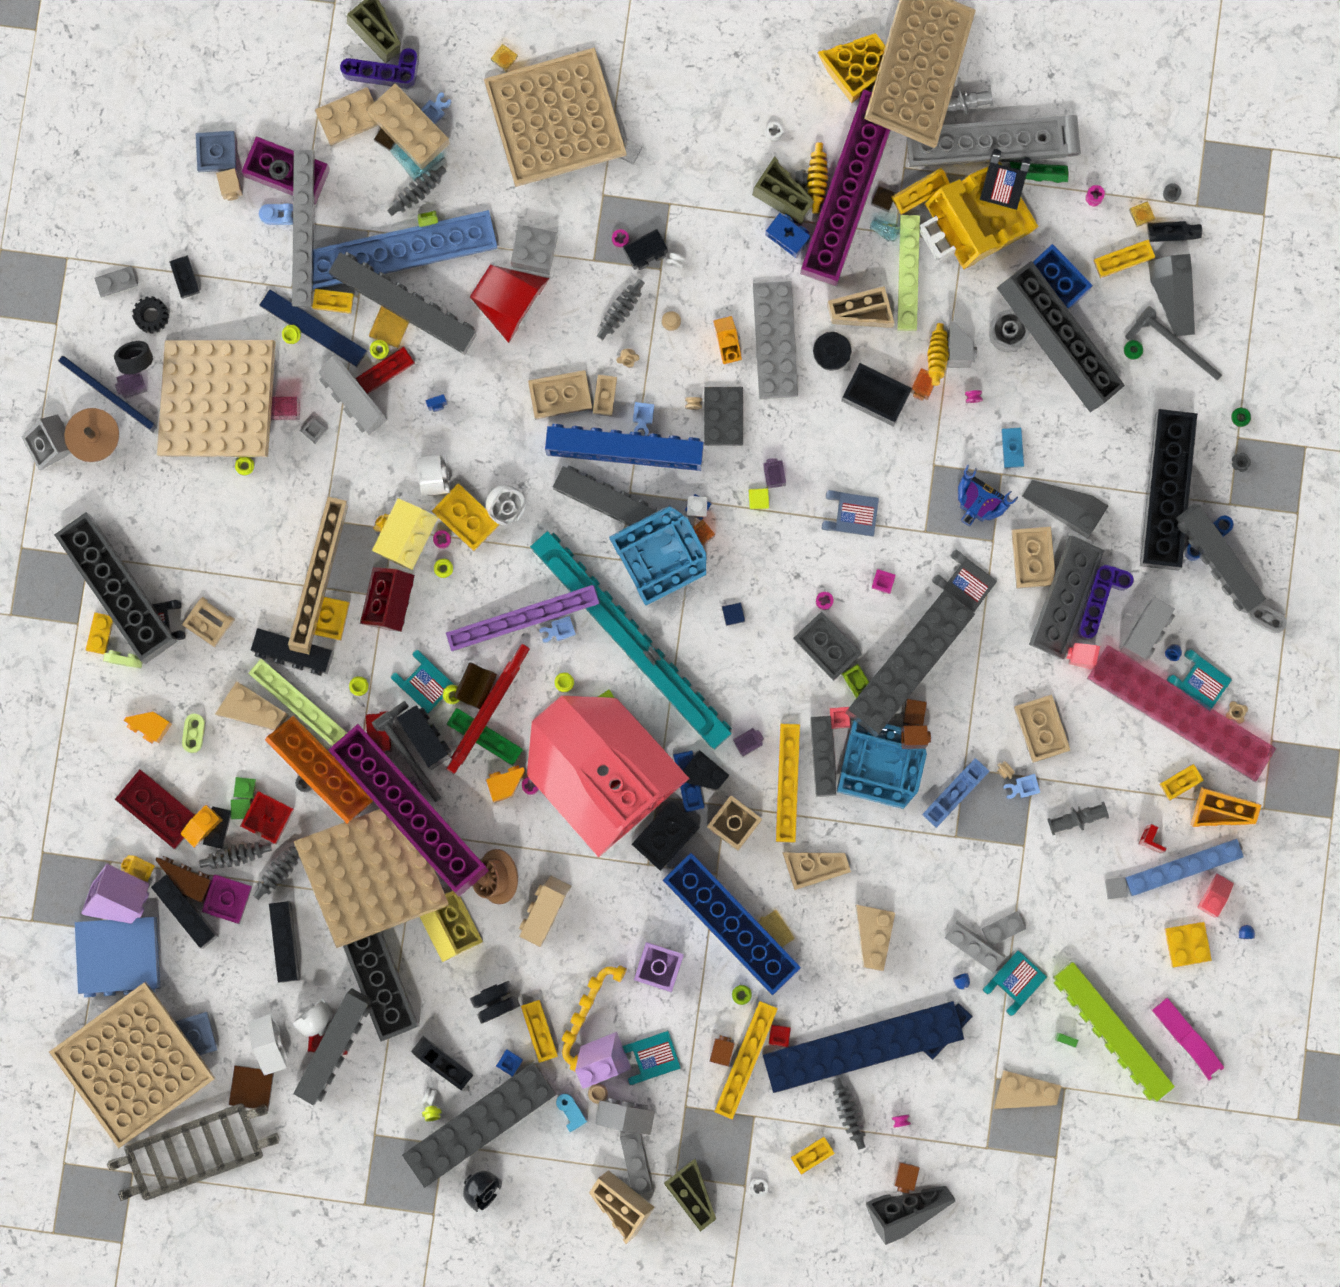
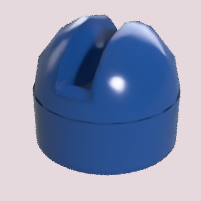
M1171 644L1165 651V656L1171 661H1178L1182 655L1181 647L1177 644Z
M1250 925L1242 926L1239 930V939H1255L1253 927Z
M968 973L960 974L953 978L958 989L963 990L970 985Z

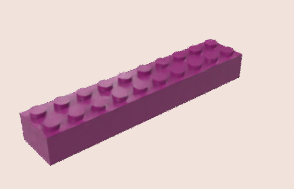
M867 90L862 92L800 272L801 275L837 286L891 132L890 129L864 119L872 92Z
M359 724L328 749L458 897L464 894L489 871Z

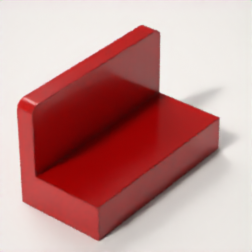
M387 711L367 714V734L383 752H392L391 739L385 731H377L372 725L373 721Z
M1153 824L1147 825L1138 844L1158 853L1166 852V847L1153 842L1159 827Z

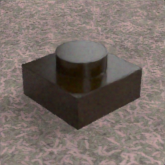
M382 128L374 138V142L388 151H391L396 144Z
M879 186L871 205L889 212L893 204L891 196L896 193Z

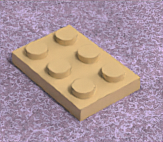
M368 87L315 109L330 146L378 126L367 111L374 103Z
M585 370L528 381L535 420L592 409Z
M1051 527L1011 530L1016 589L1051 586L1055 575Z
M1052 695L1014 706L1032 763L1071 751Z

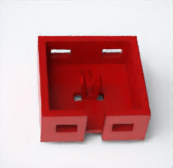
M258 791L240 827L254 834L260 832L262 833V838L277 845L295 809Z

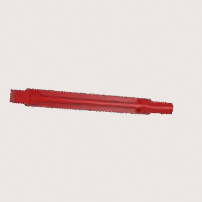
M521 644L511 662L507 663L451 756V761L446 768L447 771L455 774L460 765H463L519 672L520 665L530 650L526 645Z

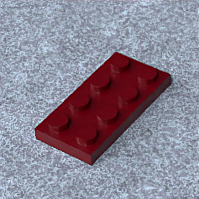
M141 769L138 770L114 799L175 850L185 839L181 832L195 816L192 811Z

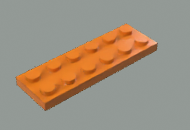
M294 716L266 737L265 741L347 824L373 803V800L344 767Z

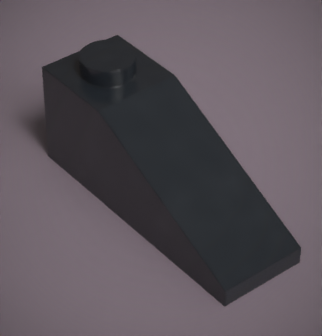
M424 1036L411 1051L421 1062L461 1091L473 1077L470 1071Z

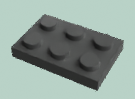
M704 387V446H743V387Z
M822 611L793 638L833 681L862 655Z

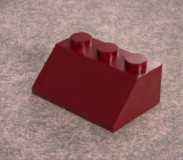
M373 567L360 624L402 632L415 575L398 569Z

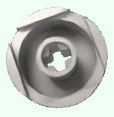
M1013 309L997 314L989 328L990 342L1003 352H1016L1025 344L1030 333ZM1008 328L1012 329L1010 334L1007 333Z

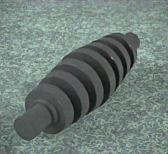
M441 166L436 171L429 170L430 176L426 173L421 175L424 181L419 177L415 179L418 184L417 186L414 182H410L409 186L412 190L405 187L403 190L406 195L400 192L398 195L400 200L397 198L393 200L394 204L387 210L388 213L393 216L398 211L405 212L404 206L407 208L412 207L410 201L415 205L419 203L416 196L420 200L425 199L422 191L429 195L430 190L428 187L434 189L436 187L434 182L437 184L441 182L440 178L447 172L446 169Z
M638 279L633 286L629 285L627 287L629 292L624 290L621 293L625 298L621 296L616 298L620 305L616 302L611 304L615 311L611 308L608 309L607 312L611 317L605 315L603 318L606 323L601 322L600 324L602 328L597 335L599 339L603 341L607 334H613L615 331L612 327L616 329L620 327L617 321L621 323L625 321L621 315L627 318L630 316L626 308L633 311L634 306L631 302L637 304L638 300L635 296L641 297L640 289L645 284L644 281Z
M255 842V847L252 846V843H247V849H245L244 844H239V851L236 845H231V853L229 848L226 847L223 849V855L221 850L216 851L215 857L212 852L206 859L199 860L201 868L209 866L212 869H217L216 864L220 868H224V862H226L227 867H232L233 860L235 866H240V858L243 864L248 863V856L250 861H254L255 855L259 859L263 857L262 854L272 851L271 843L262 845L259 842Z
M295 846L288 848L291 851L290 853L286 851L282 853L286 857L284 860L280 856L276 859L281 863L279 866L275 862L271 863V866L275 869L274 872L269 868L266 870L270 876L263 875L262 879L265 882L261 883L259 881L257 883L259 886L258 890L253 894L257 900L266 893L269 895L271 893L270 887L273 889L278 887L274 883L275 881L280 884L284 882L280 878L281 875L286 879L289 877L285 870L287 869L292 873L294 869L290 866L291 863L297 866L298 861L295 859L296 857L300 859Z
M840 1078L834 1079L833 1083L836 1089L833 1092V1096H839L838 1099H835V1104L839 1102L842 1104V1106L837 1107V1112L844 1110L843 1114L838 1115L839 1119L847 1118V1121L842 1122L843 1127L850 1126L845 1131L847 1134L852 1132L853 1136L849 1137V1139L856 1142L858 1150L866 1148L863 1137L866 1136L865 1132L860 1133L859 1130L864 1128L863 1124L857 1125V1122L862 1120L861 1116L854 1117V1114L859 1113L860 1110L859 1108L851 1109L852 1106L857 1104L855 1101L849 1103L848 1099L853 1098L852 1094L846 1095V1091L849 1090L848 1086L844 1087Z

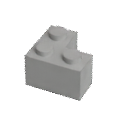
M608 1098V1102H599L595 1124L622 1131L651 1135L655 1111L648 1110L647 1105L636 1103V1107H633L634 1103L622 1101V1104H620V1100Z

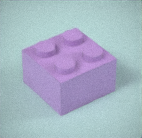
M646 942L634 980L672 992L684 954Z

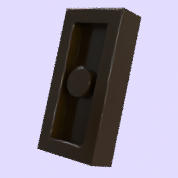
M469 662L454 698L469 706L480 709L491 690L497 674Z

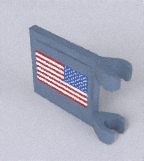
M833 490L826 492V499L839 500L836 523L824 521L822 523V530L874 537L879 498Z

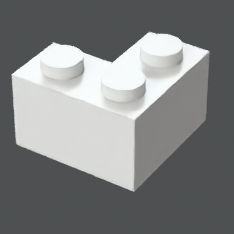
M271 1015L248 1021L252 1050L263 1074L267 1075L286 1069L288 1054L285 1048H281L283 1046L280 1035H277L280 1032L278 1022L273 1021Z

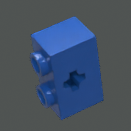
M779 213L765 231V236L796 258L810 241L809 231L803 226L798 227L793 223L794 220L786 214L783 216ZM791 231L792 236L789 235L788 237H786V232L789 233Z

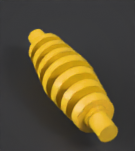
M821 142L816 143L815 151L811 153L812 159L809 163L811 167L808 168L807 180L809 182L807 187L809 188L808 195L814 201L812 206L813 214L820 213V205L824 203L825 199L823 197L826 194L824 189L827 188L826 182L828 181V176L826 175L828 174V169L826 168L827 161L824 160L827 159V154L823 152V143Z
M943 323L936 324V330L932 332L927 352L928 372L934 386L940 385V379L945 375L949 357L948 335L944 330Z

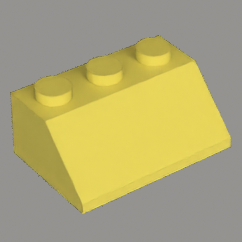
M397 498L372 551L403 568L413 570L438 517Z
M454 891L445 894L449 906L420 916L442 962L483 942L461 897H458Z

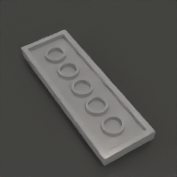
M792 281L753 283L759 399L798 397Z

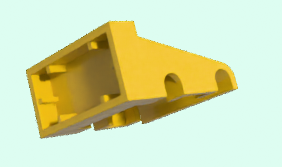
M988 167L970 174L962 181L959 179L941 187L925 203L932 217L937 216V225L945 233V239L950 247L954 246L956 248L954 254L963 270L1029 235L1039 227L1021 197L1017 210L979 200Z

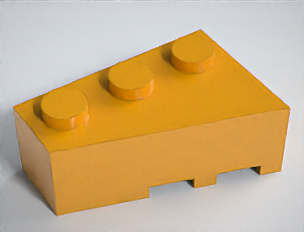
M1201 787L1191 825L1199 827L1256 824L1262 805L1258 802Z

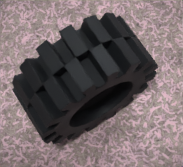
M147 296L144 300L142 298L139 299L140 302L138 304L135 303V309L132 310L135 324L146 333L154 334V331L160 332L159 329H164V325L169 322L167 320L169 318L168 308L159 298L156 299L153 296L151 298ZM148 308H154L158 311V317L153 322H148L144 319V312Z

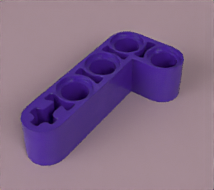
M406 48L400 54L398 65L346 58L341 62L340 70L343 77L349 81L390 87L396 84L399 88L409 89L415 85L419 60L415 50ZM408 56L414 57V60L412 62L408 63L404 61L405 58ZM367 69L373 70V73L371 75L367 76L363 74L364 71ZM385 72L392 73L390 78L382 77ZM406 74L411 76V79L408 81L402 80V77Z
M1109 565L1101 566L1097 570L1078 628V634L1081 639L1091 640L1097 634L1111 588L1124 591L1131 587L1134 578L1130 572ZM1102 570H1106L1110 574L1108 580L1101 578L1100 572ZM1125 576L1129 581L1128 585H1121L1119 577ZM1095 589H1101L1104 592V597L1097 598L1094 593ZM1095 607L1098 610V616H1091L1089 608ZM1089 621L1093 622L1090 626L1092 633L1086 635V631L1083 629L1089 625Z

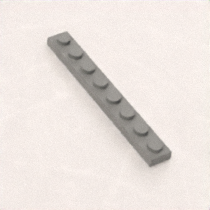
M294 150L292 306L296 307L313 306L314 150Z

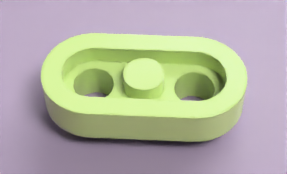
M109 650V653H104V662L142 669L143 662L139 660L137 655L128 654V657L120 656L121 652Z
M190 714L185 719L182 747L189 753L200 751L203 745L205 720L199 714ZM197 720L199 722L198 727L194 728L192 726L193 721ZM191 740L196 741V745L194 747L190 746Z

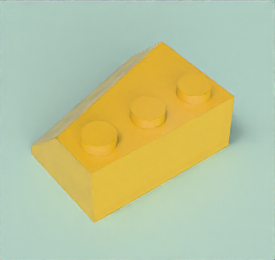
M874 33L844 45L840 44L834 46V48L819 51L818 55L828 74L848 100L853 103L861 97L863 90L869 91L874 86L886 46L877 34Z

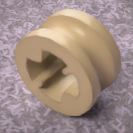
M685 398L687 402L685 409H702L700 404L702 398Z

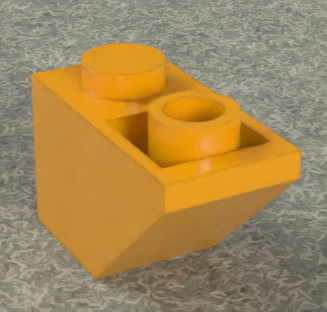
M732 316L713 320L722 363L727 364L742 360L737 331Z
M155 712L129 716L123 720L128 723L127 728L135 733L139 730L144 734L142 738L152 744L154 741L160 743L172 723Z
M517 765L508 768L507 773L501 774L499 771L489 775L490 778L486 779L494 803L514 796L525 774L524 767L520 768Z

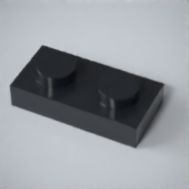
M188 255L169 261L180 297L183 299L199 294L200 290Z
M212 806V809L221 817L222 821L204 838L203 845L223 849L231 819V810Z

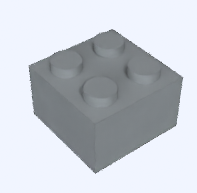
M519 225L511 257V266L550 275L558 239L557 232Z

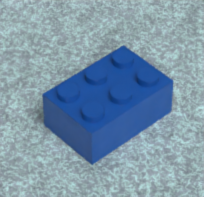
M1053 244L1033 261L1034 265L1068 310L1082 299L1093 286Z

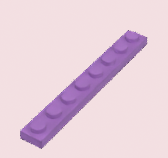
M591 585L446 632L451 651H456L598 605L600 601L595 586Z

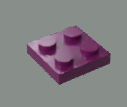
M214 874L201 912L240 924L252 886Z

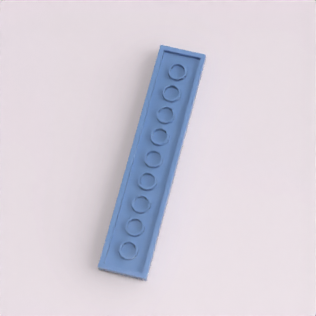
M487 210L438 221V223L432 225L411 227L313 249V290L343 284L328 273L340 252L352 254L360 264L363 262L369 264L377 274L379 272L388 274L498 249L490 212Z

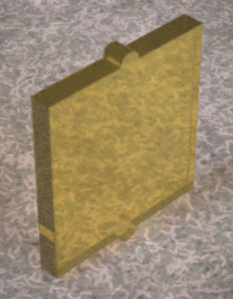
M381 306L369 337L375 340H383L388 345L399 348L409 322Z
M777 910L765 917L762 916L761 920L758 921L782 948L795 939Z

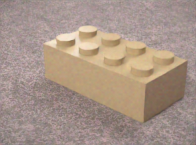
M396 84L389 88L367 109L369 116L421 170L450 144L449 138Z

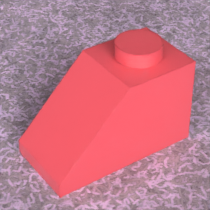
M1074 643L1072 648L1069 647L1066 658L1069 659L1068 664L1087 669L1094 668L1097 664L1100 646Z
M1216 873L1197 908L1214 918L1218 917L1229 898L1234 883Z

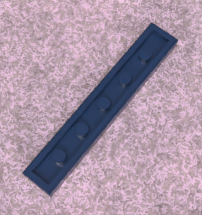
M270 289L259 304L260 307L288 325H296L301 333L356 368L367 353V350L299 307L292 306L291 302Z
M65 356L60 357L58 362L154 433L157 426L68 358Z

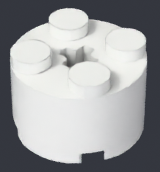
M445 454L417 458V470L420 477L419 484L422 496L450 493L449 482H446L450 480L449 470L444 467L447 466Z

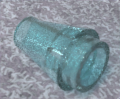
M874 219L870 225L871 230L888 242H894L900 232V227H897L895 223Z

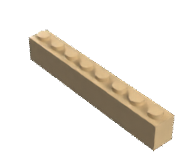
M327 497L288 643L289 649L305 654L310 653L348 510V504L345 500Z

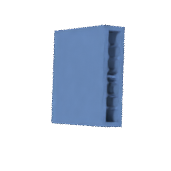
M157 917L136 918L132 924L114 920L75 922L78 994H84V998L96 997V993L104 992V996H115L117 991H123V995H128L144 982H147L154 993L155 989L161 988Z

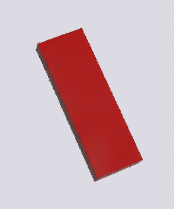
M402 347L355 379L368 395L414 365L415 362L405 347Z

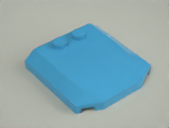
M671 505L609 536L645 606L706 575V551L688 517Z
M853 720L838 780L837 793L904 809L919 791L927 755L926 748L902 749L901 727L887 724L875 738Z

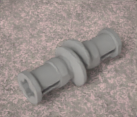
M991 88L988 91L972 92L970 94H967V91H965L964 95L961 90H958V96H951L947 112L963 109L965 114H968L969 108H977L978 106L988 104L993 106Z

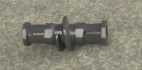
M1103 801L1100 805L1091 808L1087 807L1083 810L1078 806V812L1071 807V814H1065L1052 820L1048 818L1052 836L1056 832L1069 830L1076 826L1084 830V824L1092 823L1105 817L1109 819L1105 802Z

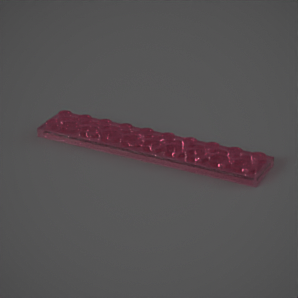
M1109 645L1105 647L1096 666L1086 678L1254 782L1258 780L1276 750L1269 743Z

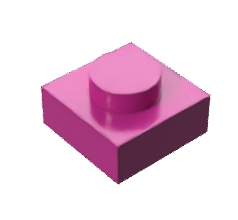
M877 569L871 589L890 594L896 575Z

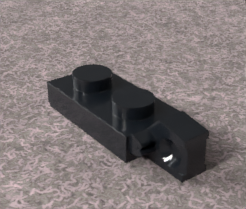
M1186 221L1147 224L1149 242L1202 238L1203 230L1201 224L1190 225Z

